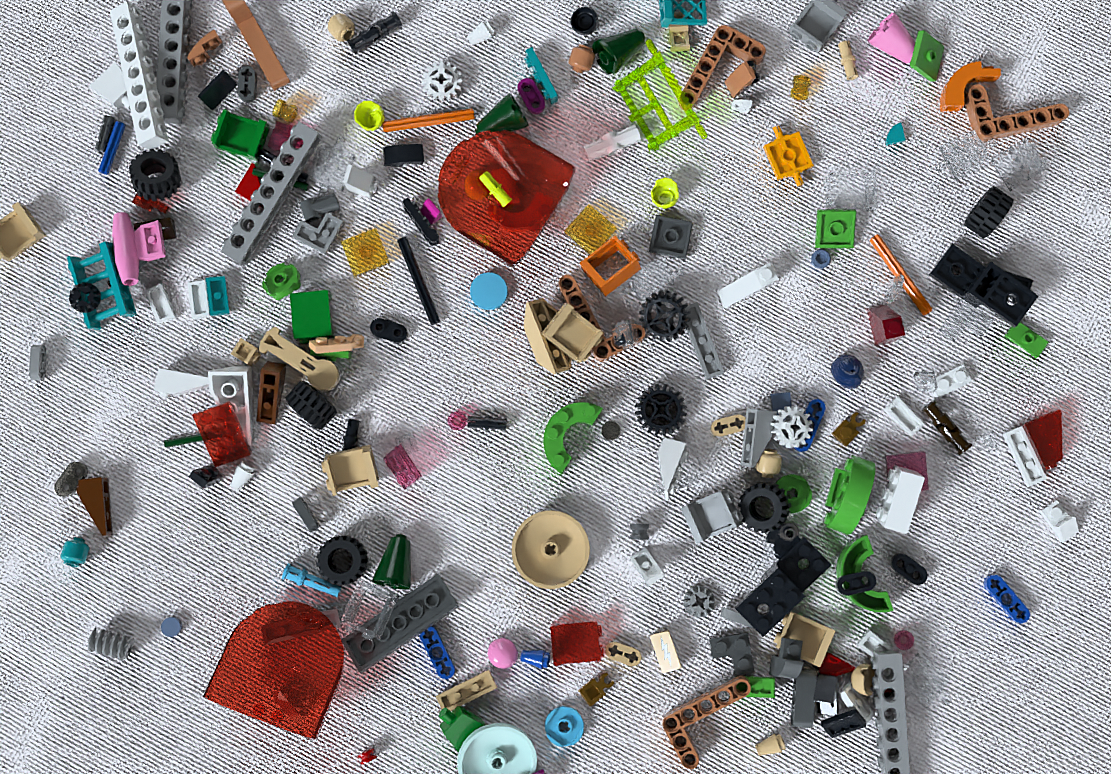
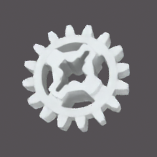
M441 61L438 66L434 62L433 68L427 67L428 73L423 72V77L425 78L421 80L422 85H425L423 90L427 92L428 98L433 96L434 102L438 98L441 100V103L446 98L450 102L451 96L457 97L456 91L461 92V87L459 86L463 84L462 79H459L461 78V73L457 72L456 66L451 68L450 62L444 65L443 61Z
M786 406L784 410H778L779 416L773 415L776 421L770 424L775 427L771 433H776L774 440H780L779 445H786V448H792V446L798 448L799 443L806 444L805 438L810 439L808 431H813V429L809 428V425L813 422L807 420L810 415L803 414L804 409H798L797 406H791V408Z

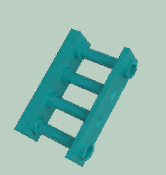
M107 241L99 243L100 253L83 260L74 256L67 257L68 268L75 285L82 282L94 284L109 277L111 288L100 292L101 300L113 295L115 297V307L97 313L96 309L89 313H83L84 323L88 329H102L100 321L118 313L120 316L125 317L137 315L129 286L122 284L115 263L113 243ZM104 260L105 271L87 278L84 267ZM80 292V293H81V296H82V298L80 299V301H81V300H84L85 302H87V303L89 304V303H90V302L88 301V300H89V299H88L89 293H88V294H84V293Z

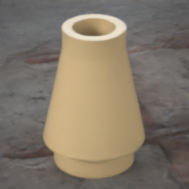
M775 733L755 745L759 756L782 753V750L786 749L781 734L776 735Z

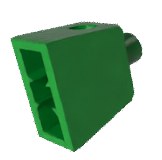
M457 706L452 712L445 707L438 715L443 720L440 724L443 734L458 753L465 739L476 729L486 725L482 718L461 706Z

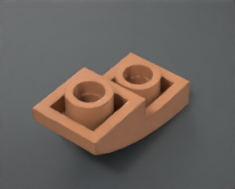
M212 30L206 34L190 51L187 58L194 67L204 64L210 58L207 51L216 49L222 43L217 32Z
M745 61L726 79L724 83L733 98L739 96L745 87L752 84L756 78L754 69Z

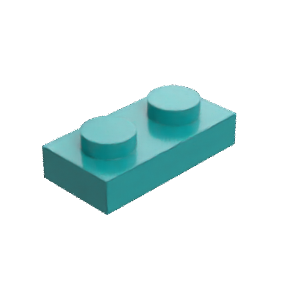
M225 276L206 278L210 316L229 315Z

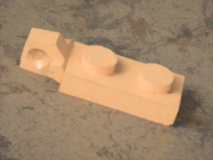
M352 334L350 337L335 336L334 339L318 337L316 340H309V347L316 354L352 351L354 348H364V336Z

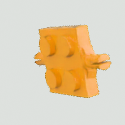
M780 125L773 127L776 139L765 144L763 148L776 179L779 181L787 177H793L797 187L805 184L800 174L814 166L799 131L791 135H783Z

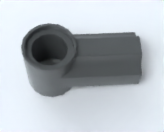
M335 193L318 199L309 198L300 202L305 222L316 221L326 213L340 210Z

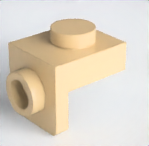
M240 338L231 355L252 366L259 361L261 352L257 347Z

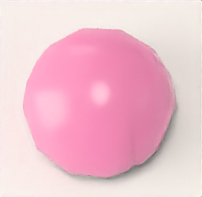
M499 638L489 645L487 655L495 667L507 669L517 662L518 650L509 639Z

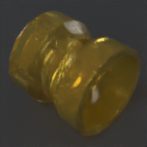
M803 75L794 76L792 81L794 88L790 91V97L796 100H807L809 97L808 88L811 86L812 79Z
M278 99L274 105L272 115L276 118H283L285 122L291 124L297 116L298 107L293 104L288 105L286 101Z

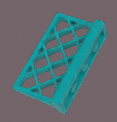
M659 0L661 27L668 28L670 24L706 26L705 0H700L698 4L693 0H682L680 3L675 0ZM685 1L693 7L689 12L681 6ZM677 9L685 15L682 19L674 18V12ZM696 10L701 14L702 19H695L691 14Z

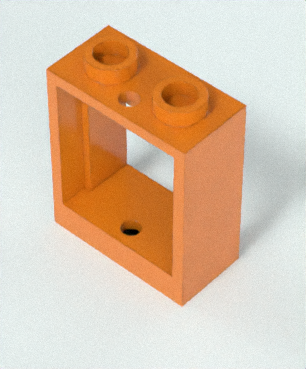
M613 236L579 263L583 272L605 297L641 269L639 256L634 251L631 253L628 250L629 246L623 239L619 240L616 236ZM619 251L629 263L605 281L595 268Z

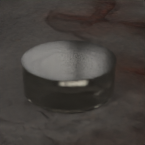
M614 421L606 422L601 429L602 436L609 441L617 439L621 432L620 426Z

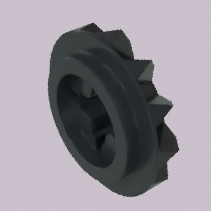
M82 282L70 290L68 299L76 311L89 313L99 306L101 293L92 283ZM80 292L84 294L89 293V304L84 300L80 301V299L82 298Z

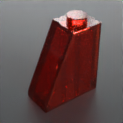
M1061 410L1052 411L1020 425L1023 426L1042 468H1046V470L1058 466L1056 462L1063 460Z

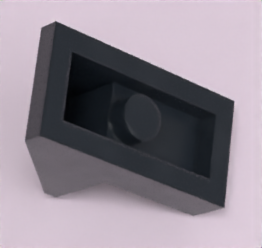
M818 674L813 700L817 701V713L832 716L838 715L839 676Z

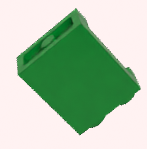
M223 109V112L219 114L217 119V129L213 131L211 136L213 146L216 149L259 162L258 153L264 148L271 128L267 121L259 119L258 122L232 114L227 109Z
M329 290L290 294L293 339L299 341V344H308L309 340H316L318 337H325L327 339L335 337L332 330L330 307L332 297Z

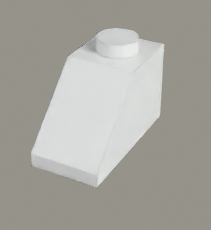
M348 164L343 181L348 191L371 198L372 193H375L377 189L375 177Z

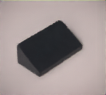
M222 70L202 90L198 98L210 110H214L233 91L237 83L225 70Z

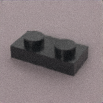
M207 465L193 470L188 477L204 489L219 483L224 476L219 473L216 467Z

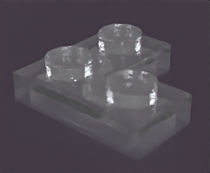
M960 299L939 331L953 341L958 339L965 327L981 337L994 320L965 300Z

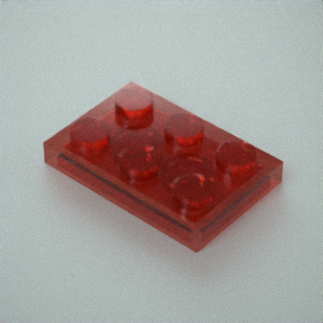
M230 401L192 415L215 468L252 454Z

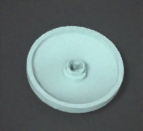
M492 723L476 729L463 742L457 758L459 774H532L536 771L537 766L536 751L529 736L520 728L507 723Z

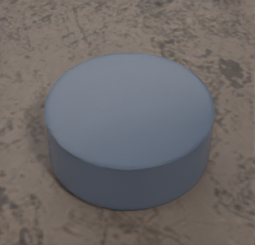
M823 249L816 250L811 256V264L817 269L826 268L831 261L830 254Z
M176 617L166 618L161 624V631L167 637L177 636L182 630V623Z

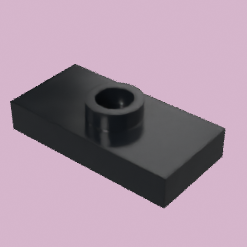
M857 709L822 720L821 726L831 738L866 727V720Z

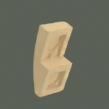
M674 12V18L682 19L685 16L681 12ZM670 24L668 28L671 52L689 51L688 25Z

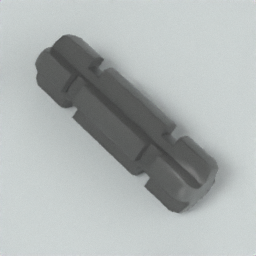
M105 115L103 117L102 123L104 124L101 125L98 135L99 142H96L95 149L99 152H105L106 144L109 142L112 133L111 126L115 122V119L111 116Z

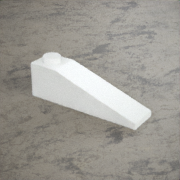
M231 366L208 371L209 391L211 396L214 397L217 405L216 408L224 421V427L232 446H252V366Z

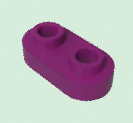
M530 78L520 80L517 89L527 110L534 115L542 113L545 109V101L535 82ZM528 87L530 88V91L525 92L524 88ZM534 103L539 104V107L534 108L532 105Z

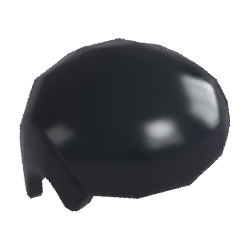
M581 7L573 12L570 23L572 29L577 34L585 36L592 34L597 29L599 20L594 9Z

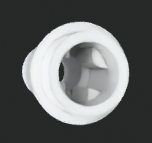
M487 20L485 22L481 21L467 36V39L474 46L491 38L495 32Z
M241 461L240 464H237L230 486L235 490L241 491L255 474V467L246 461Z

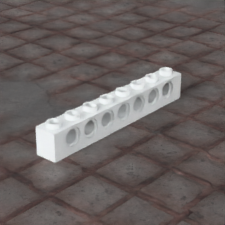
M125 2L110 10L137 143L150 150L168 142L167 128L163 118L164 113L160 104L156 77L153 72V63L150 58L149 45L145 35L146 31L143 26L142 12L137 6Z

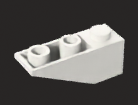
M668 438L663 439L658 451L659 468L666 501H669L671 494L674 495L677 487L676 480L682 476L683 462L686 463L689 457L686 443Z

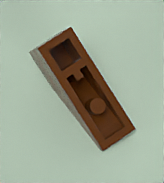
M267 361L261 368L257 422L276 424L285 383L286 364Z
M98 477L78 480L77 494L80 496L82 504L102 536L113 535L108 478Z

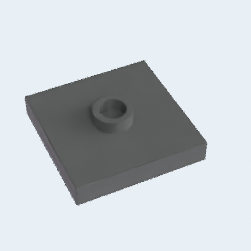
M656 215L648 252L686 260L693 222Z

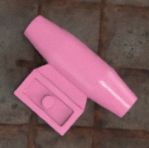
M119 212L114 214L112 241L115 263L122 284L133 286L138 283L139 260L149 262L166 257L161 223L157 220L143 224L134 231L128 213Z

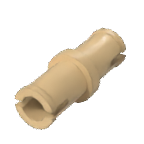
M842 41L838 44L842 58L840 62L844 66L846 79L854 80L859 77L855 65L856 58L852 54L850 41Z

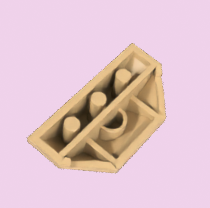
M544 298L526 303L524 330L537 363L552 374H557L570 370L573 359L541 334L558 312Z

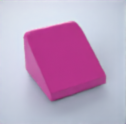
M428 198L420 212L432 225L442 217V214L431 199Z

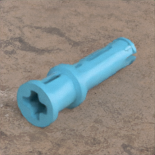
M291 563L286 565L281 578L296 582L298 586L304 584L336 598L342 586L333 585L329 581L308 574L306 569L301 570L293 567Z

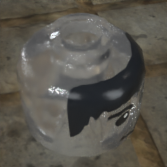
M630 320L618 322L612 329L615 346L622 347L623 350L634 348V344L639 340L636 325L630 323Z

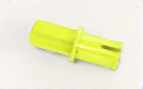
M488 171L479 177L490 191L489 194H493L502 207L512 200L501 187L502 184H498Z

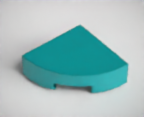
M902 123L894 125L889 130L885 140L886 146L906 141Z

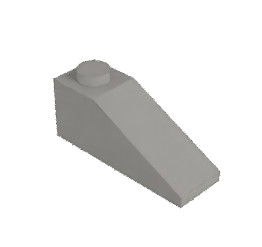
M747 408L741 466L751 468L756 466L773 435L771 431L775 427L770 424L775 423L776 420L773 418V415H777V411Z

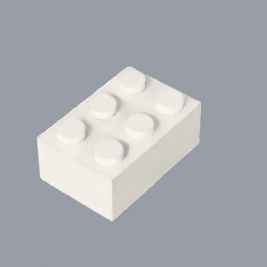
M894 465L893 470L890 469L887 480L889 483L887 488L883 489L881 497L883 502L877 508L876 517L877 521L884 528L907 534L925 477L917 471Z

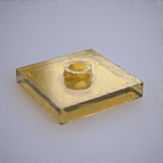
M588 204L564 230V233L590 255L614 234L617 227Z
M376 228L341 241L354 277L390 264Z

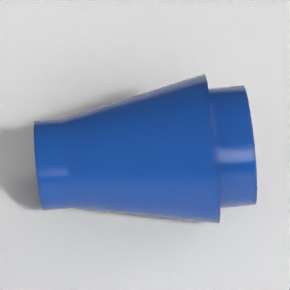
M522 650L521 662L540 669L548 668L550 652H546V650Z

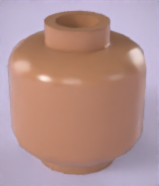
M581 44L578 47H573L568 60L569 65L573 66V71L583 74V71L591 70L595 59L592 48Z

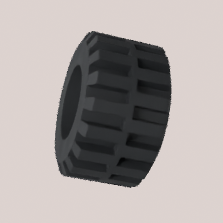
M150 149L149 152L145 150L141 155L137 154L135 156L136 159H132L131 165H129V173L133 188L140 197L144 196L146 200L152 199V201H157V199L163 201L166 197L171 198L172 193L176 194L178 192L177 188L181 186L180 171L174 156H170V153L167 151L163 153V150L160 149L158 151ZM154 173H162V175L158 177H148L149 175Z
M995 186L989 188L965 219L964 226L983 239L988 237L1007 215L1014 199Z
M301 380L285 397L286 402L296 413L319 430H322L337 414L336 408L306 381Z
M768 481L765 483L759 482L747 488L739 498L741 502L738 503L743 516L742 522L748 524L746 527L749 529L754 528L755 532L762 531V533L774 531L785 523L787 516L790 515L789 508L791 507V503H788L789 496L784 494L785 490L778 488V484H771ZM759 496L767 497L772 501L774 513L770 518L762 517L756 511L755 501Z
M337 536L325 541L324 545L319 548L320 552L316 556L318 558L316 566H319L320 569L318 571L319 574H322L324 576L323 579L330 581L333 585H347L357 581V579L364 575L363 572L367 569L368 558L366 554L368 553L363 548L364 545L351 536ZM338 549H347L353 557V564L346 572H339L333 566L332 558Z

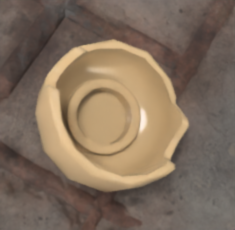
M863 663L858 665L851 674L852 687L858 693L866 696L873 694L870 689L873 687L872 677L875 676V671L870 664Z

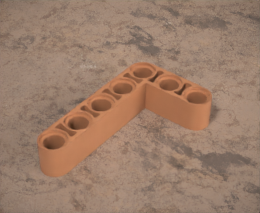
M222 0L273 90L276 91L290 83L288 76L245 0Z
M727 25L719 26L681 93L679 99L680 108L684 111H690L695 107L725 51L744 61H755L756 65L762 62L766 52L764 45ZM724 34L727 38L721 39L719 35ZM735 43H741L744 47L739 48ZM716 50L719 54L712 55L710 51ZM757 51L760 54V56L756 57L752 54V52ZM701 66H708L710 70L704 71ZM697 81L701 86L695 87L692 82ZM689 97L693 102L686 103L683 98Z
M975 84L964 95V102L973 136L979 142L1056 126L1069 116V109L1066 105L1056 104L993 118L984 86ZM972 93H976L978 98H974ZM977 110L981 111L983 116H979ZM1055 112L1059 113L1060 118L1055 115ZM1036 116H1039L1042 122L1038 121ZM1018 120H1021L1024 123V126H1021L1018 123ZM1000 124H1003L1006 130L1001 129ZM981 128H985L988 134H984Z
M571 275L562 276L559 280V290L565 302L574 307V310L580 315H589V322L597 329H601L576 280ZM564 281H570L572 283V287L570 289H565L562 287V283ZM578 297L581 300V304L574 306L571 304V299ZM633 325L607 339L602 334V341L597 346H593L591 351L598 361H606L641 343L645 337V329L640 325ZM633 330L640 331L641 337L639 339H634L631 336ZM623 333L626 344L618 348L614 345L615 340L613 338L616 336L618 339H621ZM604 347L607 349L608 354L606 356H599L597 350Z
M737 676L664 715L663 729L685 768L694 769L699 764L698 750L686 727L746 697L751 691L748 678ZM739 682H744L747 684V688L740 691L736 688V685ZM721 691H727L730 694L726 700L720 699L718 695ZM709 700L712 706L708 709L703 708L701 702ZM686 709H691L695 714L689 718L683 712ZM668 718H674L677 721V724L675 726H669L666 723V720ZM678 736H683L686 738V742L679 744L675 739ZM693 754L696 759L693 762H688L685 756Z

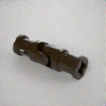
M933 400L921 411L929 416L932 424L943 435L944 439L955 447L957 454H963L972 447V444L967 442L961 434L962 431L954 424L946 412H942L936 405L937 402Z

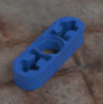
M814 399L807 404L804 414L812 415L814 409L811 406L816 405V403L819 404L818 408L821 410L817 411L814 417H818L817 420L813 417L807 418V420L813 422L814 428L813 431H808L810 439H804L806 446L794 448L798 452L807 451L812 444L826 409L822 400Z
M988 575L984 579L983 584L989 594L1012 621L1017 623L1027 622L1030 618L1028 608L1000 576ZM991 579L997 580L998 582H996V586L999 589L1004 588V590H1001L999 592L997 588L990 587V585L992 584ZM1005 593L1010 594L1012 598L1011 602L1007 605L1002 602V596ZM1014 606L1017 610L1023 611L1021 614L1023 617L1016 618L1018 613L1015 611V609L1009 610V608Z
M431 626L428 628V631L434 632L432 639L433 641L438 639L439 643H435L429 648L428 644L431 641L429 638L424 637L426 631L420 634V639L439 677L450 679L455 673V665L437 629ZM434 647L442 648V657L436 658L433 656L432 650ZM445 657L447 658V660L444 661L446 667H451L449 675L441 672V670L443 669L442 663H440L439 665H437L436 663L443 660Z

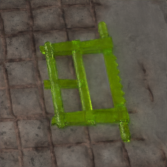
M647 39L645 44L653 56L641 67L637 66L635 70L622 80H616L615 86L612 87L613 90L620 93L632 113L628 116L631 123L636 121L649 142V151L652 149L654 151L659 150L660 145L675 137H679V133L695 126L701 139L705 140L708 134L702 124H700L702 122L701 119L693 111V104L688 102L689 98L685 97L686 92L681 90L682 86L678 85L679 80L675 79V74L671 73L672 68L667 67L665 64L666 61L662 53L658 51L651 39ZM658 67L687 115L674 125L670 122L644 78ZM637 81L650 101L648 105L639 110L626 88ZM653 109L666 129L655 138L642 117Z

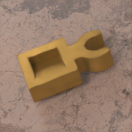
M858 412L851 415L850 422L846 419L843 420L831 433L845 447L860 433L856 428L863 426L866 422L865 419L861 420L860 423L856 422L855 417L859 414Z
M606 672L600 675L598 682L595 678H592L578 690L590 707L606 695L603 691L604 688H610L614 685V681H610L608 684L604 682V678L609 675Z

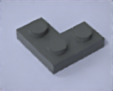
M748 633L709 638L712 658L731 656L734 675L755 672Z

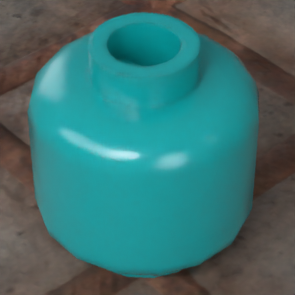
M73 537V540H67L64 543L60 555L64 561L63 564L79 567L86 563L90 547L84 543V539Z

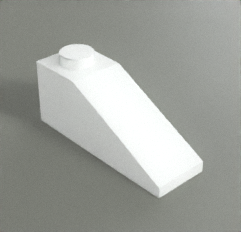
M768 263L718 290L717 294L726 309L775 284L779 278L771 263Z
M159 368L154 391L160 392L159 396L171 398V395L180 396L209 388L208 377Z

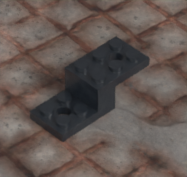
M953 243L929 273V276L973 308L983 305L1014 328L1017 327L1039 297L993 262L983 266ZM952 266L960 268L961 272L959 275L952 273ZM1008 295L1014 297V305H1009L1006 302Z
M803 536L762 575L763 581L735 606V609L764 637L806 597L804 591L832 564ZM807 559L809 561L808 567L805 569L799 568V560ZM760 604L768 605L769 609L766 613L762 614L757 611Z

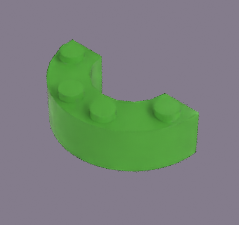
M586 402L573 403L558 410L549 420L543 438L544 451L551 466L561 475L572 459L563 446V438L566 431L576 424L593 426L603 409L602 407Z
M851 455V458H847L845 462L846 476L840 486L841 495L839 498H836L833 508H831L830 513H826L823 522L825 527L847 535L854 531L864 513L875 478V463L855 455Z
M868 535L857 536L842 549L836 566L837 579L843 575L860 572L866 558L874 554ZM845 581L843 582L842 587L844 589H847L849 585L848 582ZM870 590L849 596L845 595L850 602L862 609L873 612L894 611L887 591Z

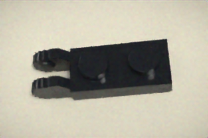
M407 197L402 201L403 209L425 240L429 242L430 246H437L439 242L437 231L429 228L430 223L425 216L422 217L418 211L420 209L416 202H411Z

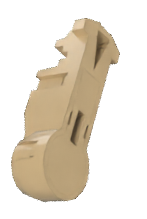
M277 327L267 331L260 341V352L266 354L269 351L306 375L311 386L317 390L329 391L338 385L340 372L335 364L329 360L315 359L280 336L281 330Z

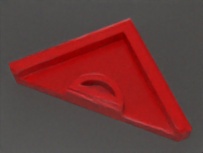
M251 163L235 190L237 195L250 202L253 192L256 189L258 190L261 185L259 177L252 175L253 169L256 168L254 163Z
M826 652L821 667L817 666L819 673L836 676L853 672L856 668L829 652Z

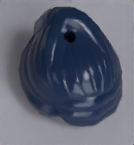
M846 354L839 356L832 362L831 373L836 382L843 388L855 389L862 383L864 368L855 356Z

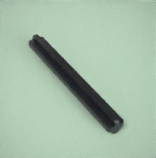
M402 237L397 242L431 325H436L440 322L439 316L407 237Z

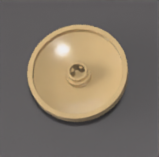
M549 510L533 514L523 521L514 535L512 541L514 565L526 581L539 588L558 589L571 584L582 574L588 563L590 545L587 534L581 524L566 513Z

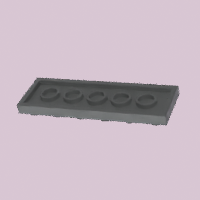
M437 574L341 639V642L358 672L362 674L460 606L442 577Z

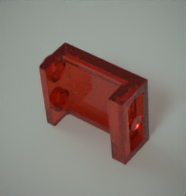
M597 621L550 625L554 666L592 661L601 662L600 657H604L603 645H599V637H602L601 625H597Z

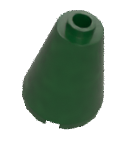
M632 29L595 41L592 49L593 53H597L599 58L596 60L598 65L606 74H616L644 46L645 35L641 30Z
M509 93L476 124L477 129H475V132L480 140L483 138L487 141L524 129L529 124L525 115L522 114L520 106Z
M396 534L395 537H391L373 576L372 582L383 587L385 585L392 586L391 588L409 590L411 587L410 540L407 539V536Z

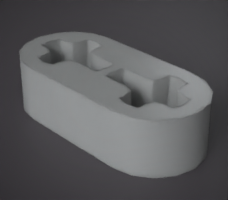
M32 345L30 349L29 376L32 381H43L46 373V347L44 345Z
M723 607L720 617L753 628L739 612Z

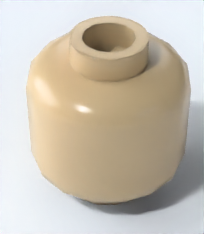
M338 13L330 17L327 29L337 41L344 42L354 36L355 24L345 14Z
M764 449L756 464V471L762 473V477L773 478V475L779 474L781 471L782 456L775 449Z

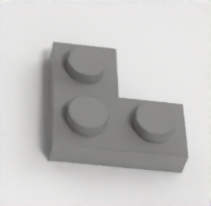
M326 213L317 229L301 220L292 237L327 255L344 221Z

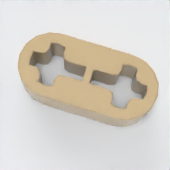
M733 415L717 419L711 424L710 431L716 437L741 432L745 429L746 418L742 415ZM736 418L743 422L740 425V429L737 426H730L731 423L736 421ZM717 423L720 426L727 425V428L723 429L722 433L714 429Z
M616 641L609 642L605 647L607 657L629 666H636L641 661V653L634 647ZM616 645L617 650L622 651V654L615 653L612 656L611 651L608 649ZM632 652H635L638 659L633 660V662H629V657L624 656L625 653L632 654Z

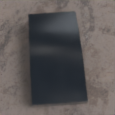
M401 144L383 147L384 166L422 165L424 163L423 144Z

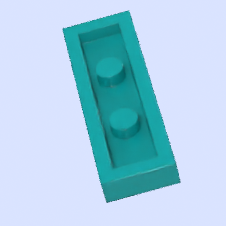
M532 47L526 49L525 63L528 68L532 67L535 82L537 84L540 83L543 88L541 90L545 100L549 99L551 105L558 102V94Z

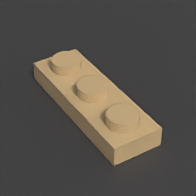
M488 669L436 695V699L441 709L446 707L452 711L457 706H462L496 689L497 685Z

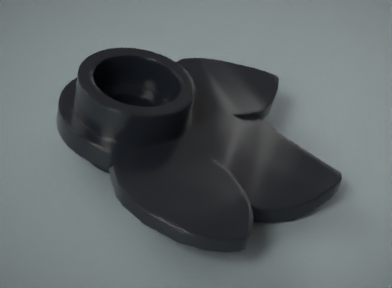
M785 523L781 528L768 532L765 541L774 544L773 552L777 559H780L800 539L799 529L793 523ZM788 530L793 531V534L788 536L786 535V532Z

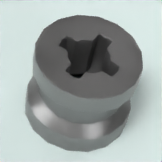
M630 524L632 529L630 539L649 540V535L647 534L649 524Z

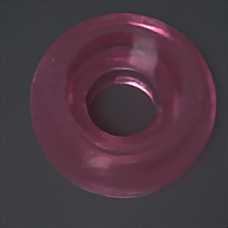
M455 411L449 415L447 422L451 429L459 431L466 426L467 419L462 412ZM460 418V424H454V419Z
M901 630L895 634L894 643L899 649L908 650L914 644V637L909 631ZM903 636H905L907 639L906 643L904 644L901 643V638Z

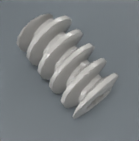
M94 628L87 645L90 652L103 653L104 656L110 655L113 659L118 657L120 661H123L130 655L134 645V637H131L127 642V635H124L120 640L119 633L112 637V631H108L104 635L105 629L102 628L97 633V628Z

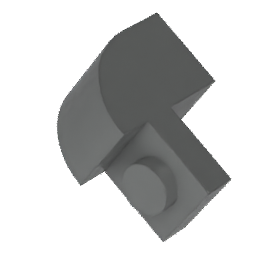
M782 637L779 656H771L769 675L789 679L797 678L801 673L804 663L800 661L803 641Z

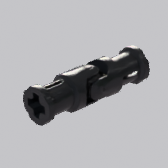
M393 11L389 17L384 20H378L369 26L366 31L362 30L358 36L346 41L353 53L357 55L358 51L364 47H370L373 40L374 42L379 41L389 35L391 30L403 25L397 14ZM375 25H377V26H379V27L381 28L382 33H383L382 36L380 35V32H379V30L375 27Z

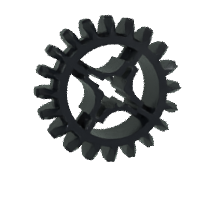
M660 290L658 295L654 292L651 294V298L647 297L645 299L646 303L641 305L645 310L639 311V314L644 316L639 319L640 322H645L642 327L649 329L646 335L653 333L652 338L655 340L659 336L660 342H663L665 338L667 342H670L672 337L676 340L679 338V335L682 336L685 333L683 329H688L689 327L686 323L691 321V318L686 316L691 313L690 310H685L688 303H681L684 298L676 299L678 294L675 292L671 296L670 290H667L665 295ZM662 301L672 304L674 308L666 307L665 304H662ZM655 304L657 315L652 319L651 311ZM671 313L667 318L659 319L663 314ZM678 313L679 321L675 328L673 316ZM656 324H662L668 330H662Z
M656 384V391L650 386L648 387L649 394L645 390L642 391L645 398L640 396L637 398L638 401L642 402V404H635L636 408L641 409L636 411L635 415L642 416L637 419V422H645L641 426L642 429L647 425L650 427L647 433H651L652 429H655V436H658L659 430L662 431V436H665L666 429L672 434V426L678 430L680 427L677 422L684 423L680 416L684 417L687 415V413L681 412V409H686L687 406L680 405L685 399H677L680 395L679 391L675 395L672 394L674 387L666 391V384L663 385L662 390H660L659 384ZM665 395L669 399L661 403L654 399L653 396ZM647 401L653 408V414L649 418H647L645 413ZM673 402L676 406V416L674 419L668 411L669 406ZM668 404L664 409V415L661 413L654 417L658 410L656 406L659 405L661 407ZM657 418H663L670 424L660 426L652 422Z

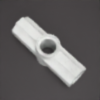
M633 125L619 132H609L603 135L601 139L583 146L587 160L591 162L606 155H615L621 152L623 148L640 142L641 137L638 128Z

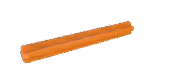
M471 108L384 121L382 127L384 132L473 120L475 119V114Z
M877 234L870 239L871 244L922 315L930 313L932 307L881 236Z

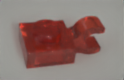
M136 193L132 201L134 205L149 212L155 208L166 214L169 209L166 204L160 201H152V199L146 200L144 196L140 197L138 193Z

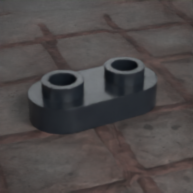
M377 318L370 325L371 333L377 338L400 344L408 337V331L403 325L386 319ZM379 324L383 325V328L380 331L376 329L377 325ZM396 330L401 331V334L399 336L394 335V332Z
M898 553L891 558V568L908 582L914 585H921L926 582L928 577L926 569L908 555ZM898 560H902L903 565L901 567L897 565ZM915 571H917L919 574L918 578L916 579L913 577V573Z
M869 571L843 575L836 581L837 591L846 596L870 591L876 586V577ZM863 577H866L868 579V582L865 585L862 583ZM845 581L848 582L849 585L847 589H844L842 587V584Z

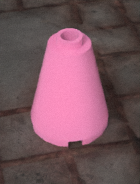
M890 13L882 20L878 29H874L867 40L874 47L906 64L911 62L916 42L897 14Z

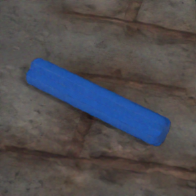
M115 122L98 170L101 174L108 175L126 126L123 122Z

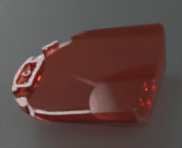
M502 130V132L483 131L466 141L460 142L445 159L438 178V200L447 221L459 234L512 267H515L528 255L567 193L576 168L520 134ZM488 171L498 184L501 183V187L512 198L506 206L502 207L494 195L489 194L490 191L479 179L484 172Z
M282 601V603L262 606L246 619H243L232 632L203 698L253 719L317 741L343 675L345 657L341 637L329 618L310 605L294 601Z

